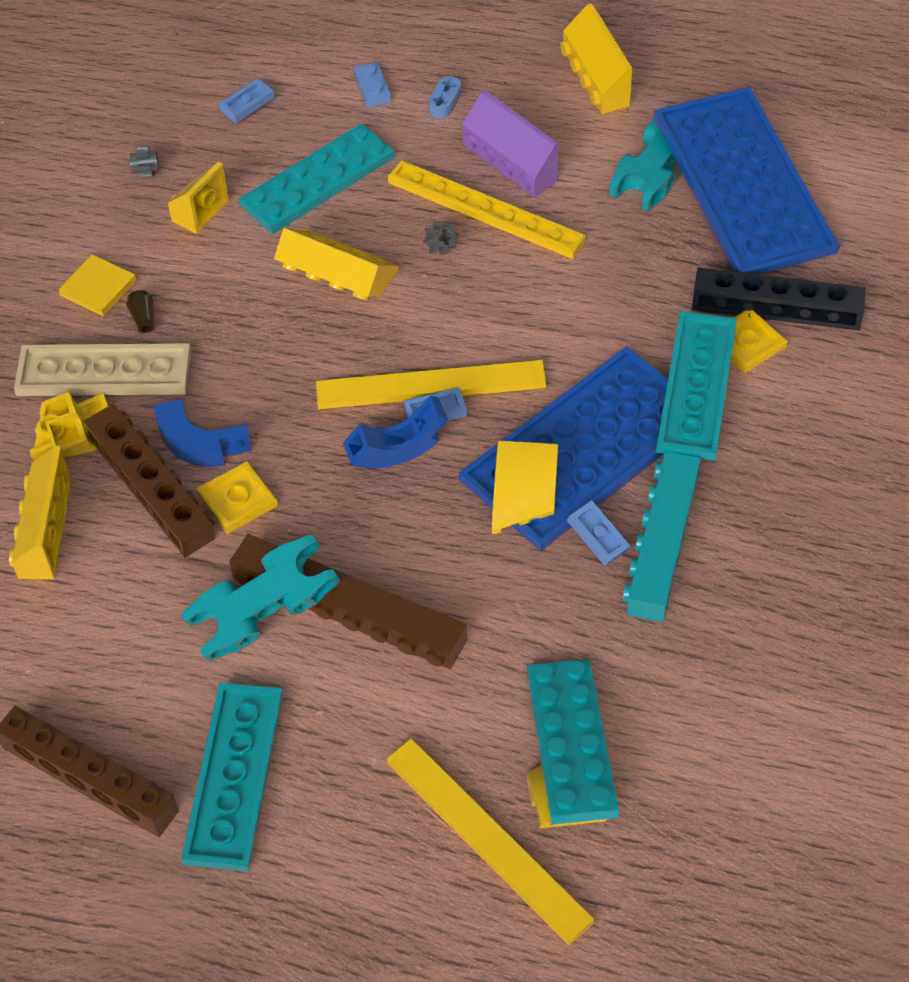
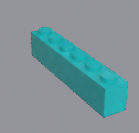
M665 451L663 462L657 461L654 479H658L657 486L651 485L648 502L652 503L651 510L645 509L642 520V527H646L645 534L639 533L635 551L640 552L638 559L632 558L629 576L633 577L632 584L626 583L623 594V602H628L627 615L659 622L664 621L699 475L700 457Z

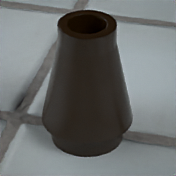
M145 290L134 291L128 295L126 306L137 325L138 331L140 333L151 332L155 328L153 323V297Z

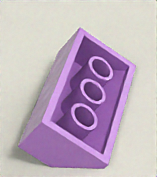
M486 90L482 91L462 124L463 144L467 149L474 151L482 157L486 163H490L498 169L503 176L517 183L522 190L536 197L558 181L559 143Z

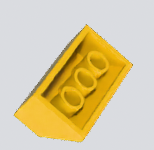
M587 4L563 30V42L560 43V48L563 56H567L572 71L578 74L582 88L587 89L591 103L597 106L601 114H605L630 106L632 66L593 4Z
M283 228L274 256L275 260L283 262V268L295 272L300 269L306 272V277L316 281H321V278L327 280L330 287L344 291L345 288L352 290V295L362 300H368L369 297H379L400 267L314 231L298 228Z
M61 446L52 447L33 461L29 475L24 477L25 497L19 502L21 518L20 523L15 524L14 528L15 548L11 549L9 553L10 567H14L18 579L55 578L72 478Z

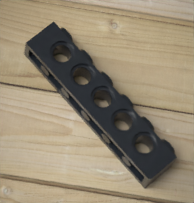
M697 267L692 310L735 316L746 310H753L762 319L860 331L865 307L866 287Z

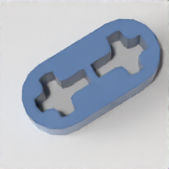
M447 76L442 78L436 85L428 101L429 112L433 117L445 118L452 112L461 96V83L458 78Z

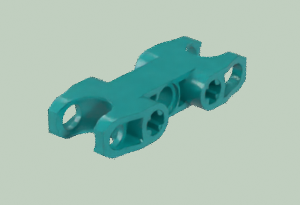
M654 118L648 123L643 134V143L648 145L639 157L629 153L623 156L617 165L609 187V196L619 198L625 191L630 189L642 191L641 209L646 211L652 210L665 199L676 178V173L671 170L676 160Z
M313 534L282 544L266 554L261 560L266 572L242 587L236 589L232 581H223L202 593L194 603L184 610L181 616L189 626L200 624L208 619H217L218 631L216 635L200 649L205 659L208 661L215 660L244 649L255 642L261 635L256 623L286 606L290 615L300 614L319 603L327 593L339 584L341 580L333 569L323 571L313 577L304 575L303 565L305 561L321 547Z

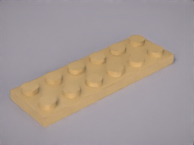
M190 343L22 345L14 391L16 396H58L67 391L72 396L99 395L102 393L104 395H186L191 357Z

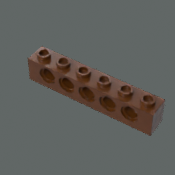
M111 404L83 421L87 438L184 558L215 539L213 531L215 522L212 516L206 510L204 512L201 511L194 494L190 490L185 491L182 488L178 475L174 470L168 471L164 466L165 462L161 454L157 450L152 451L149 448L147 438L140 430L135 431L132 427V421L125 411L120 412L114 404ZM166 497H172L171 499L163 500ZM183 517H188V518H189V519H187V520H179V519H181V518H183Z
M14 705L0 722V744L3 749L160 838L179 812L174 796L169 791Z

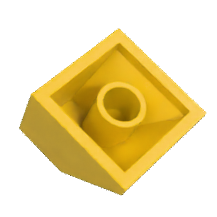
M218 161L184 186L170 199L168 206L172 222L197 234L229 202L223 163Z

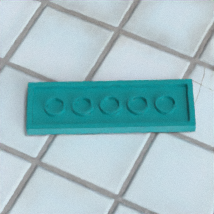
M361 123L240 197V206L267 231L274 234L394 159L395 150Z
M680 311L657 441V453L665 454V451L700 457L705 460H716L737 318Z
M590 659L527 665V678L551 825L619 818V807Z
M219 682L181 857L183 865L249 872L283 700L282 688Z

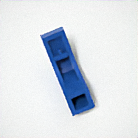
M430 395L405 421L387 428H375L359 424L343 444L351 465L364 468L390 467L410 461L432 448L439 441L436 432L448 421L440 399Z
M182 399L154 404L163 443L171 453L185 462L207 467L224 466L223 456L238 455L243 452L252 451L247 424L219 430H203L195 427L188 421Z

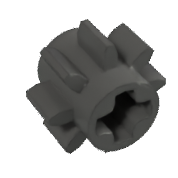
M149 146L136 147V153H130L132 173H139V178L153 177L152 171L159 170L157 151H150Z
M441 221L433 222V228L424 229L427 234L423 243H427L430 247V253L439 251L440 255L448 254L447 248H456L454 242L458 233H454L451 229V223H445L442 226Z

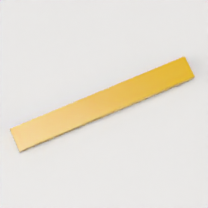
M403 160L388 175V183L571 259L575 257L586 242V235Z
M543 360L316 381L318 409L403 402L454 388H459L462 396L546 388Z
M412 739L408 740L387 758V764L568 946L594 924V918Z

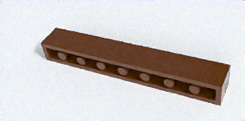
M247 534L229 561L233 578L240 584L245 585L265 573L266 571L261 563L262 558L279 546ZM309 558L303 565L304 575L312 577L323 571L333 569ZM335 569L333 570L341 580L339 584L327 593L319 603L308 609L325 620L332 619L351 631L358 630L370 635L372 639L379 643H389L398 647L405 654H415L426 659L433 666H443L450 670L467 642V624Z

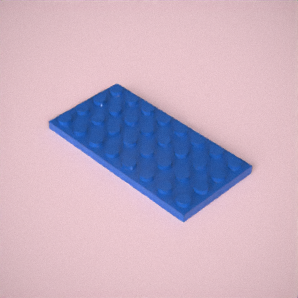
M750 87L654 110L653 118L734 272L760 275L838 253L839 244Z
M626 346L501 440L558 444L554 514L541 519H533L530 523L521 526L519 523L511 526L538 550L542 551L571 528V525L567 522L569 515L591 500L598 507L664 455V453H657L656 448L668 378ZM498 443L459 472V480L492 509Z

